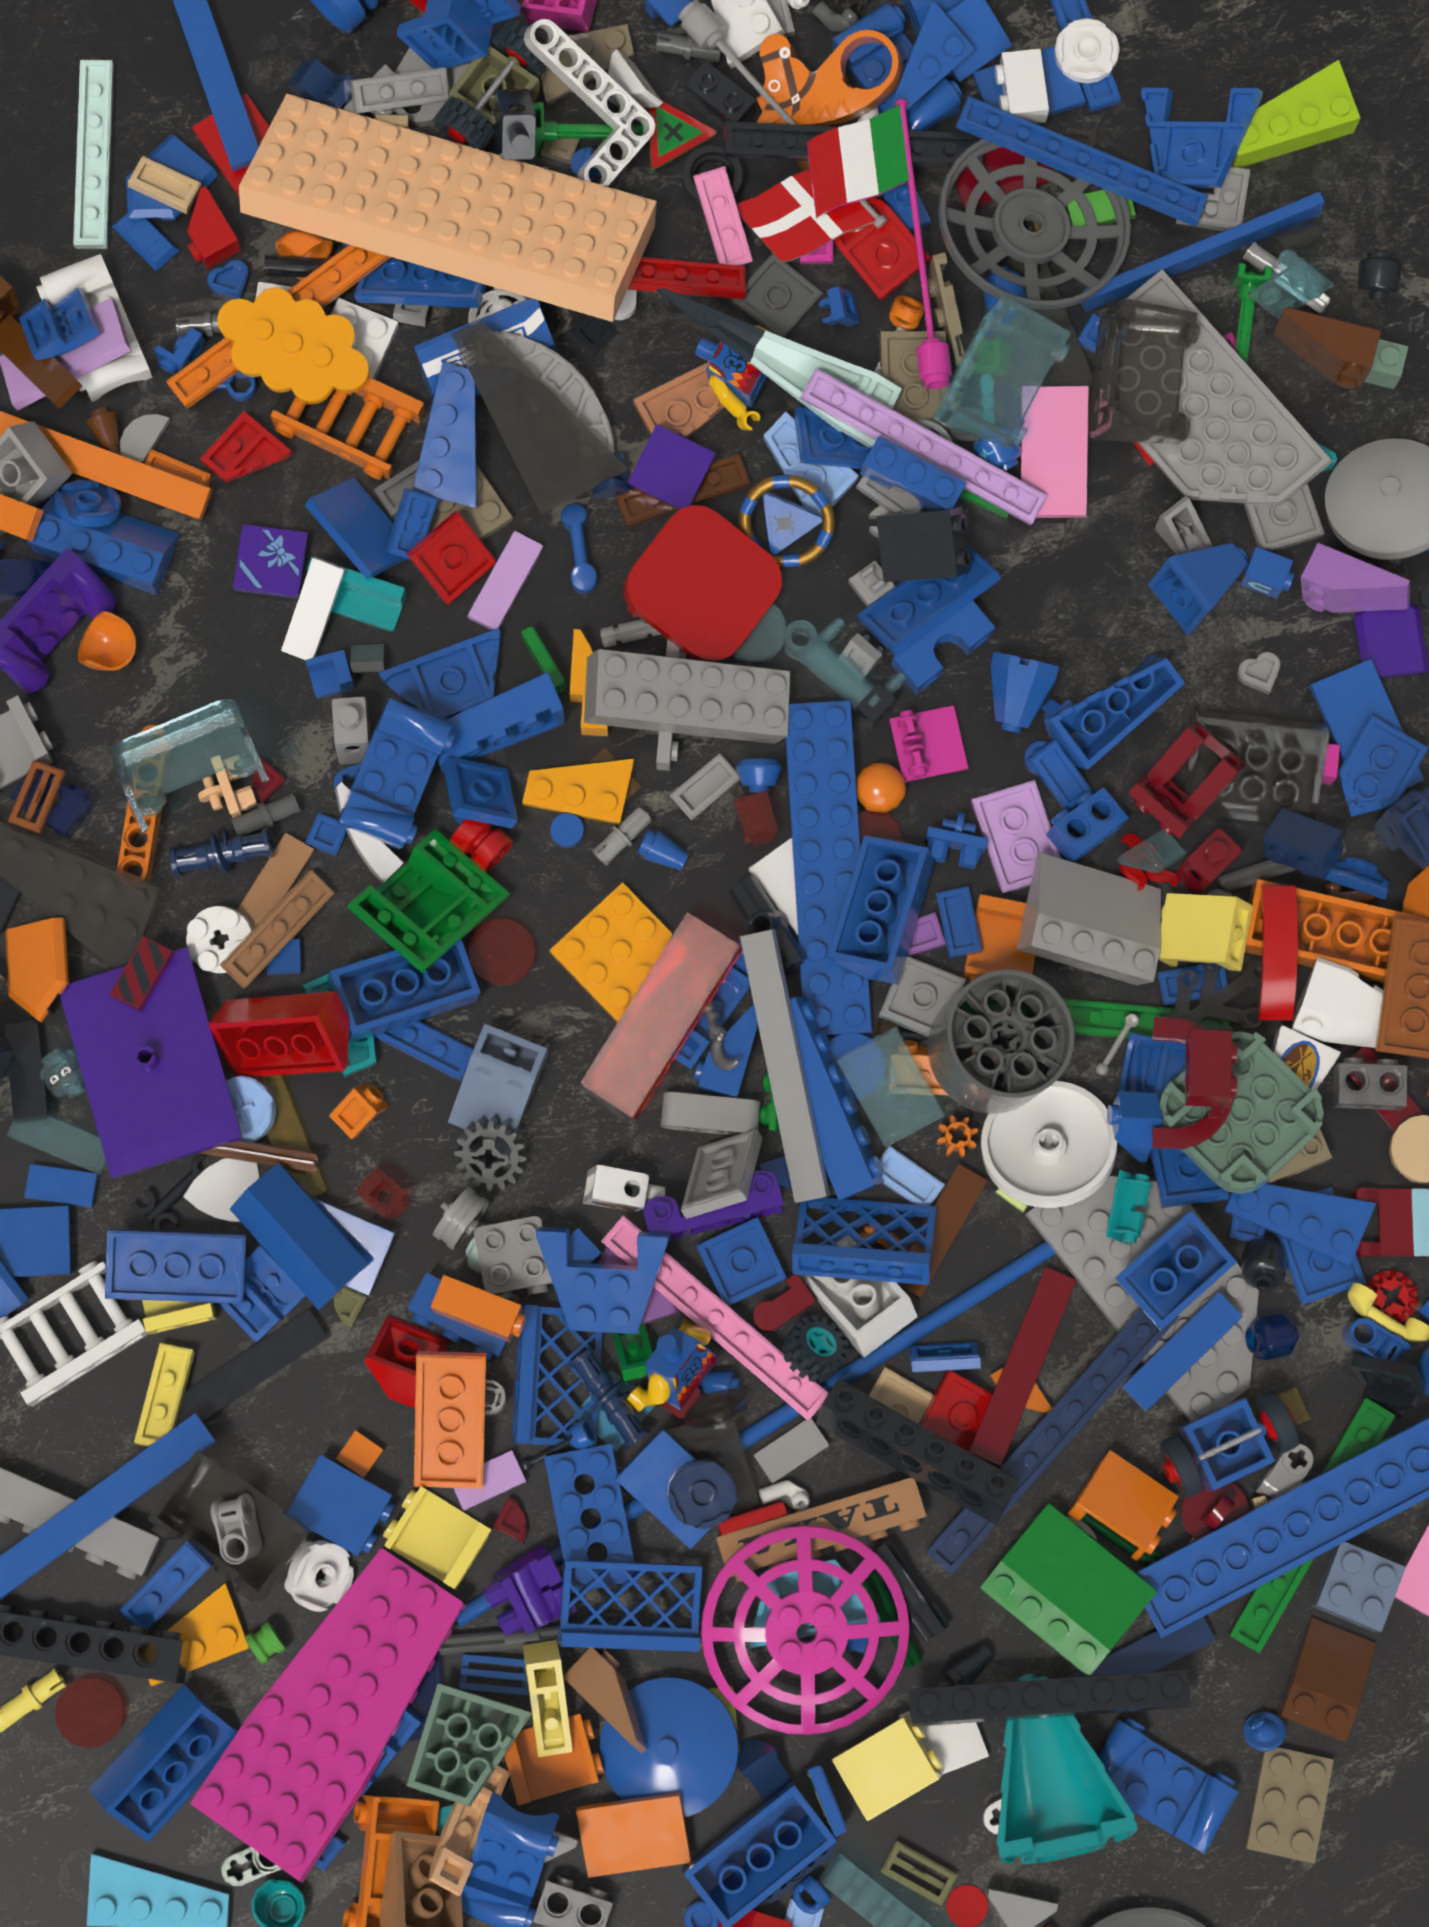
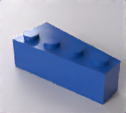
M549 673L538 676L479 705L470 706L451 718H440L452 723L450 731L456 734L449 751L442 749L436 760L441 772L444 773L443 763L448 756L474 761L564 725L563 707Z

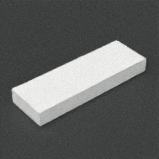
M318 557L312 558L281 651L304 660L316 657L346 568Z

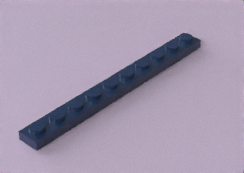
M1140 1308L999 1468L1020 1480L1014 1496L1001 1519L1170 1329L1179 1316L1175 1317L1162 1330H1159ZM963 1508L926 1550V1553L952 1575L996 1525Z

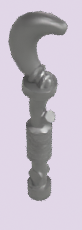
M698 960L691 961L687 964L689 973L693 975L692 981L698 989L696 994L703 1013L707 1015L709 1029L711 1030L709 1036L713 1040L711 1044L712 1061L719 1069L730 1071L736 1068L740 1061L738 1058L728 1059L723 1053L722 1044L724 1043L723 1039H725L726 1031L724 1027H719L716 1020L719 1013L714 1011L715 1006L709 988L705 987L704 976L700 972L702 970L700 962Z

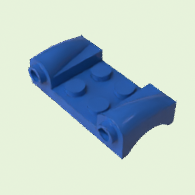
M886 2L834 37L832 49L835 50L849 35L862 30L877 31L888 37L898 49L902 57L904 70L913 45L904 35L903 23L906 19L903 12L898 6L894 5L892 7ZM866 43L857 47L850 54L846 68L862 89H871L882 84L888 77L892 67V57L889 49L884 45ZM945 78L941 79L906 111L908 130L928 131L939 122L959 114L960 98L962 97L959 86L953 80L948 82ZM897 88L878 106L880 113L888 110Z
M387 699L336 824L366 834L398 850L403 847L404 843L411 844L418 828L417 825L413 824L414 813L437 756L440 755L442 749L449 751L456 733L450 731L452 723L395 699Z
M1130 1033L1126 1042L1118 1091L1157 1093L1158 1099H1160L1169 1082H1173L1185 1070L1186 1045L1170 1041H1152V1037Z
M1128 1717L1125 1722L1115 1719L1097 1753L1115 1787L1133 1812L1205 1854L1239 1794L1238 1791L1233 1789L1236 1782L1217 1772L1215 1777L1206 1774L1142 1734L1145 1727Z
M492 1792L470 1861L474 1864L461 1894L462 1912L494 1927H531L536 1909L530 1907L546 1856H554L560 1836L554 1834L560 1815L551 1813L535 1816L521 1813L510 1807L499 1794Z

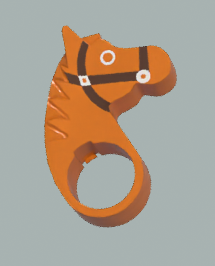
M862 30L849 35L814 72L809 71L796 58L793 45L781 34L769 35L760 46V57L765 72L763 88L797 125L830 126L844 123L869 113L893 93L899 85L903 72V61L898 49L888 37L873 30ZM866 43H878L887 47L891 53L892 67L888 77L882 84L871 89H859L847 85L846 63L850 54L857 47ZM762 95L756 98L762 110V114L756 123L787 124Z

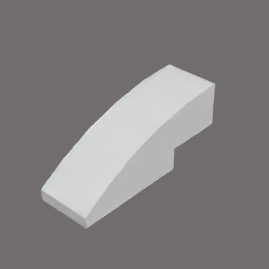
M342 782L335 788L340 813L350 791ZM346 828L355 849L382 884L403 864L382 841Z

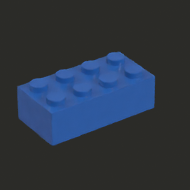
M462 940L457 942L424 973H421L398 951L394 950L331 970L327 979L331 992H337L349 1017V1043L477 1002L481 993Z

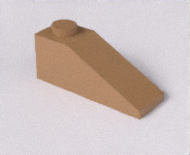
M589 1648L563 1678L640 1753H643L647 1748L625 1678L616 1670L620 1663L606 1650L600 1655L594 1648Z

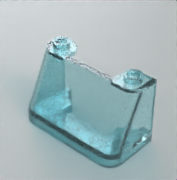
M1002 293L981 321L931 419L949 428L1008 449L1013 444L1018 446L1027 432V428L1023 426L1025 422L1024 417L1049 368L1055 361L1061 363L1067 355L1070 345L1066 342L1071 332Z

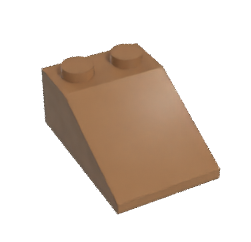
M394 1831L392 1833L380 1909V1927H463L462 1895L457 1896L428 1880L431 1863L440 1836Z

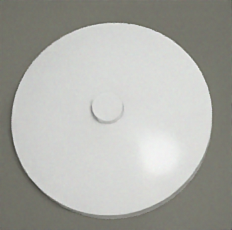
M1056 1081L1031 1101L1015 1110L1004 1113H989L982 1129L981 1151L988 1175L1006 1195L1029 1206L1058 1208L1084 1200L1104 1184L1115 1165L1117 1141L1114 1139L1112 1125L1107 1123V1108L1096 1096L1077 1085Z

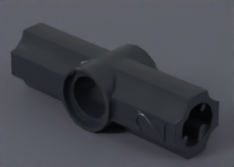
M748 876L733 885L729 894L747 921L748 933L754 934L767 931L765 928L766 919L770 922V930L775 929L784 974L786 975L804 964L807 958L788 929L789 925L786 915L775 909L756 877Z

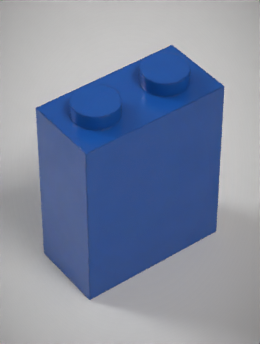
M320 1455L286 1516L356 1556L361 1557L363 1551L368 1554L370 1553L379 1537L374 1533L380 1521L386 1523L389 1520L396 1505L391 1503L394 1498L393 1495Z

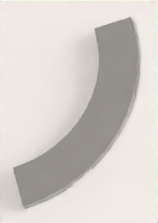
M473 331L475 364H491L515 369L534 378L556 396L574 425L581 456L615 453L609 421L594 390L567 360L546 346L525 337L497 331Z

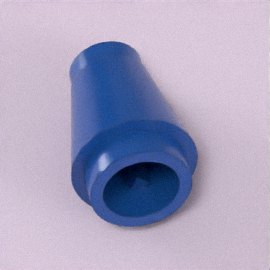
M648 829L637 850V853L643 855L644 860L675 868L679 871L689 855L688 852L684 851L683 848L661 831L657 830L655 832L651 829Z

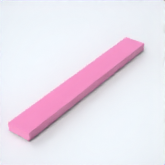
M622 1216L601 1242L628 1265L638 1266L637 1235L642 1231L625 1216ZM665 1252L653 1287L698 1326L706 1328L716 1342L809 1421L822 1406L829 1393L816 1382H810L808 1375L803 1379L799 1377L800 1371L798 1369L793 1372L789 1368L793 1363L791 1361L785 1362L783 1358L785 1355Z

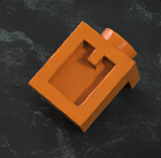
M365 1082L353 1088L331 1112L329 1117L351 1139L359 1136L378 1114L384 1112L389 1107V1104L384 1100L383 1093L377 1087Z

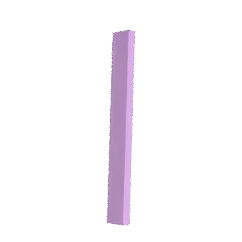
M817 368L814 370L800 397L806 403L868 437L876 440L880 436L966 482L965 490L1029 525L1033 524L1047 497V494Z

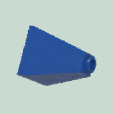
M1233 543L1172 555L1162 565L1148 586L1187 636H1189L1196 630L1249 564L1248 557L1242 548L1235 547Z

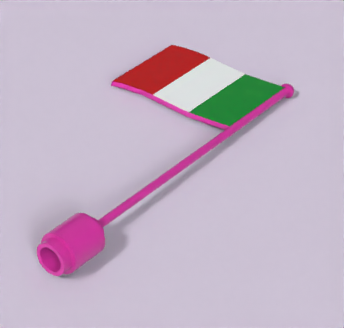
M899 99L896 101L894 108L871 119L828 130L807 142L815 215L817 219L839 206L879 196L908 182L928 339L923 340L922 345L916 348L919 378L924 383V388L939 389L950 385L949 378L952 377L950 352L947 343L941 342L940 338H934L905 109L908 106V102L905 99Z

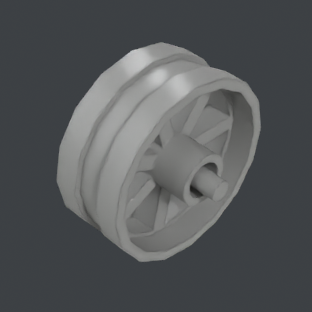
M468 1187L455 1202H452L450 1205L444 1202L441 1205L445 1212L432 1235L439 1241H444L451 1250H456L478 1228L479 1221L488 1209L490 1202L484 1197L478 1196L475 1190Z

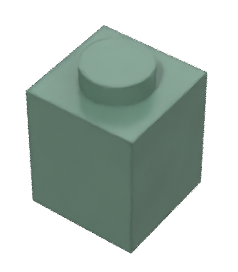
M1379 339L1372 368L1364 382L1395 389L1402 376L1409 346Z

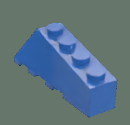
M1150 655L1124 679L1047 718L1052 737L1057 740L1075 767L1088 770L1180 689L1185 682L1167 658Z

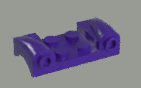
M68 548L62 552L0 620V669L12 683L28 694L45 687L50 676V670L42 662L43 659L82 616L86 614L94 619L102 611L112 613L117 598L82 558Z
M762 1170L754 1172L746 1201L686 1219L685 1216L680 1217L678 1205L673 1198L658 1196L646 1203L644 1207V1221L647 1232L670 1233V1241L750 1221L756 1217L762 1218L781 1213V1206H784L777 1177L770 1171Z

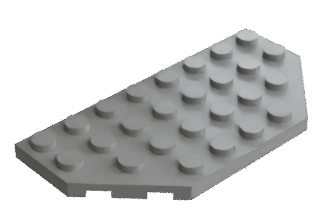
M1163 269L1111 311L1106 375L1102 397L1103 404L1184 497L1187 496L1190 500L1280 506L1332 463L1329 456Z
M1109 1176L1096 1192L1080 1202L1058 1208L1034 1207L1025 1215L1119 1333L1140 1307L1114 1278L1183 1214L1191 1210L1212 1234L1213 1232L1191 1205L1161 1208L1156 1181H1149L1152 1185L1146 1207L1136 1206L1135 1209L1136 1212L1145 1213L1141 1238H1137L1136 1244L1129 1243L1126 1245L1106 1237L1107 1222L1114 1198V1187L1118 1179L1117 1176ZM1237 1263L1178 1315L1177 1321L1141 1360L1144 1364L1217 1292H1220L1243 1316L1166 1392L1189 1422L1231 1403L1250 1387L1259 1290L1249 1286L1244 1281L1242 1269Z

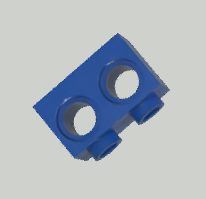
M1104 787L1095 794L1091 790L1086 792L1075 802L1077 805L1075 809L1069 812L1065 808L1051 820L1053 826L1046 836L1067 861L1073 863L1078 861L1118 831L1129 819ZM1092 810H1097L1098 812H1100L1103 816V819L1096 818L1093 815ZM1067 828L1074 829L1078 833L1079 838L1071 836Z

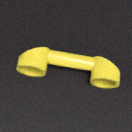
M1352 1283L1348 1291V1299L1361 1316L1373 1320L1387 1331L1398 1335L1405 1341L1420 1342L1429 1339V1326L1409 1317L1405 1325H1402L1372 1306L1377 1297L1373 1290L1362 1284Z

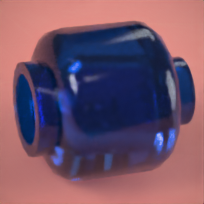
M1283 1314L1257 1317L1252 1320L1245 1332V1342L1248 1350L1258 1359L1265 1361L1290 1356L1299 1338L1296 1326Z

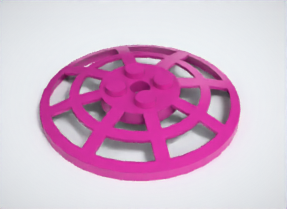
M798 1525L782 1527L764 1533L746 1543L727 1560L717 1573L708 1591L702 1613L701 1636L703 1652L710 1674L719 1690L737 1710L749 1719L769 1729L788 1734L811 1735L826 1733L848 1726L868 1714L883 1700L893 1687L904 1664L908 1649L909 1620L901 1588L890 1568L876 1552L860 1540L842 1531L823 1526ZM796 1538L797 1560L778 1564L765 1571L759 1577L744 1563L752 1554L768 1545L787 1539ZM811 1538H821L840 1543L856 1551L864 1559L851 1574L832 1563L811 1559ZM874 1569L881 1574L892 1593L897 1608L898 1621L878 1623V1616L873 1601L862 1586L864 1580ZM798 1571L797 1591L790 1592L779 1598L767 1586L768 1583L781 1575ZM812 1571L830 1574L844 1583L829 1597L822 1592L813 1590ZM735 1573L749 1588L738 1605L734 1627H713V1616L718 1598L727 1580ZM853 1593L861 1601L868 1623L847 1624L841 1607ZM758 1596L770 1608L765 1626L744 1627L748 1610L754 1598ZM803 1623H810L816 1628L815 1637L807 1642L801 1641L796 1635L798 1627ZM899 1635L898 1649L893 1666L885 1682L877 1689L864 1676L875 1658L879 1637ZM868 1638L865 1655L860 1665L855 1669L842 1657L848 1639ZM713 1641L734 1642L739 1662L751 1680L737 1694L728 1685L720 1671L714 1653ZM745 1642H766L768 1651L773 1659L759 1673L749 1659ZM833 1667L846 1679L842 1684L829 1691L815 1694V1674ZM783 1668L791 1673L801 1675V1695L783 1691L769 1682ZM853 1687L868 1699L860 1708L842 1718L827 1723L815 1724V1705L835 1700L849 1692ZM762 1690L779 1701L801 1705V1725L773 1720L755 1711L747 1703Z

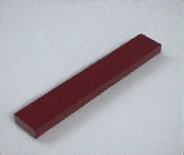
M1048 1267L1043 1269L969 1450L971 1454L998 1468L1003 1463L1077 1281Z

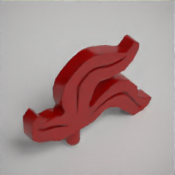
M1132 833L1121 838L1120 843H1127L1130 850L1125 851L1120 857V869L1127 878L1138 885V891L1144 889L1147 877L1158 883H1172L1174 887L1178 884L1179 878L1176 873L1161 869L1156 865L1153 853L1157 852V846L1148 847L1144 840ZM1142 861L1144 862L1145 874L1139 868V864Z

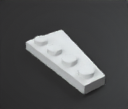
M711 0L715 15L726 26L723 33L725 38L722 42L740 62L758 52L763 40L769 35L785 34L783 27L767 0ZM726 57L728 65L731 68L735 67V65Z

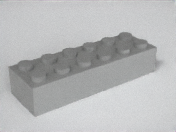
M598 649L587 657L584 723L776 744L788 737L790 671Z

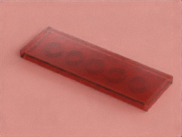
M687 912L580 1084L636 1120L743 950L742 946Z

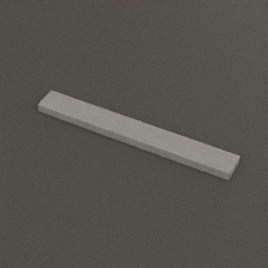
M772 929L740 936L794 1202L798 1203L828 1197L830 1193L776 931Z

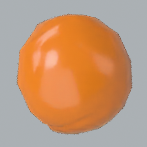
M872 763L863 768L855 778L857 800L860 801L867 811L889 812L897 808L905 797L906 782L901 773L892 765Z

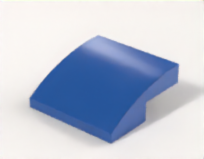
M79 287L54 306L43 299L19 318L32 355L36 360L47 359L69 352L101 333L87 296Z
M260 1245L245 1260L243 1304H219L258 1343L307 1296Z

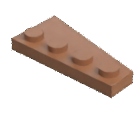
M709 362L633 399V404L650 435L656 424L688 439L724 408L709 386L706 371Z

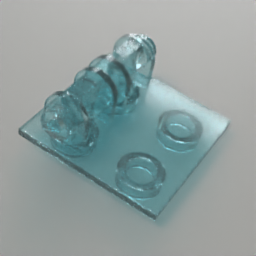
M1287 250L1279 255V265L1282 272L1249 292L1248 296L1279 319L1284 306L1297 309L1311 299L1320 297L1324 291L1334 286V284L1307 261L1298 257L1293 250Z

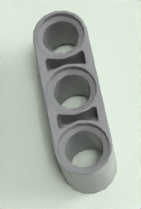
M664 1092L660 1127L671 1130L736 1136L751 1130H758L761 1102L740 1098Z

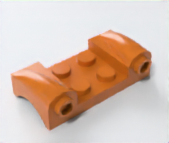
M363 1795L360 1802H356L353 1812L354 1821L358 1823L361 1831H365L359 1902H353L350 1908L345 1910L343 1927H380V1909L392 1833L394 1831H403L436 1836L439 1801Z

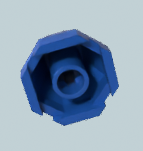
M993 653L991 674L995 721L1002 723L1001 729L1020 733L1022 727L1029 729L1058 681L1061 669L1059 666L1031 659H1023L1009 654Z

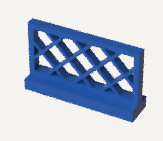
M818 1198L800 1202L796 1238L792 1250L793 1274L929 1285L936 1206L849 1199L839 1201L836 1198ZM807 1208L822 1209L826 1215L814 1222L807 1215ZM846 1211H854L860 1218L847 1224L840 1215ZM879 1214H889L895 1220L882 1227L874 1218ZM914 1216L928 1217V1223L917 1230L908 1220ZM834 1220L842 1229L830 1237L821 1228ZM868 1223L876 1232L863 1239L855 1230ZM902 1226L910 1235L897 1242L889 1233ZM814 1232L823 1240L818 1245L803 1244V1239ZM849 1235L857 1245L841 1247L837 1242ZM883 1238L891 1247L887 1250L873 1249L870 1245ZM917 1241L925 1248V1252H908L904 1248Z
M523 1305L522 1314L526 1315L525 1318L527 1320L517 1343L512 1444L555 1446L567 1440L556 1439V1437L561 1432L567 1437L568 1431L566 1428L579 1416L590 1423L597 1438L598 1412L592 1413L591 1411L597 1400L591 1394V1401L580 1409L568 1395L581 1382L586 1385L575 1368L572 1367L570 1369L579 1379L565 1391L552 1375L563 1365L567 1364L568 1366V1363L571 1362L570 1359L582 1348L588 1350L590 1348L588 1343L592 1339H594L593 1348L595 1349L593 1354L601 1364L602 1332H594L584 1341L576 1331L569 1330L567 1321L563 1317L562 1308ZM542 1315H556L565 1327L550 1338L542 1329ZM568 1329L581 1345L566 1357L554 1341ZM541 1336H542V1337L546 1340V1342H547V1343L544 1344L542 1347H541ZM548 1346H551L563 1361L548 1373L540 1363V1354ZM539 1370H540V1371L543 1373V1375L545 1376V1377H544L542 1380H540V1381H539ZM547 1380L561 1394L548 1407L538 1398V1388ZM563 1398L577 1412L564 1425L550 1411ZM537 1404H538L539 1407L543 1410L538 1416H537ZM589 1407L590 1419L584 1414ZM545 1414L559 1428L549 1438L535 1437L536 1422Z
M564 1559L560 1625L557 1628L558 1643L561 1647L699 1652L700 1637L698 1636L703 1566ZM572 1568L587 1569L594 1577L580 1592L571 1584ZM592 1569L604 1570L597 1575ZM611 1570H621L629 1580L613 1593L602 1579ZM626 1570L637 1572L631 1577ZM646 1571H655L663 1581L647 1595L636 1580ZM661 1572H672V1573H671L668 1577L665 1578L664 1575H663ZM680 1573H693V1586L681 1596L670 1582ZM599 1582L610 1597L595 1610L583 1596ZM633 1584L644 1598L628 1611L618 1597ZM665 1586H668L679 1599L663 1613L652 1598ZM570 1588H571V1589L573 1590V1592L576 1594L571 1600H570ZM692 1595L690 1606L686 1600ZM581 1599L592 1613L581 1623L568 1622L569 1609ZM615 1600L626 1615L616 1624H607L599 1614ZM649 1602L660 1616L650 1625H641L634 1615ZM681 1604H684L691 1612L690 1627L675 1626L668 1618ZM596 1617H597V1619L601 1622V1623H590V1622H591L593 1619H595ZM631 1618L636 1625L625 1623ZM665 1620L670 1626L658 1625Z

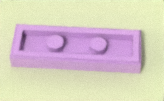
M514 531L468 613V619L490 630L500 629L540 557L544 546Z

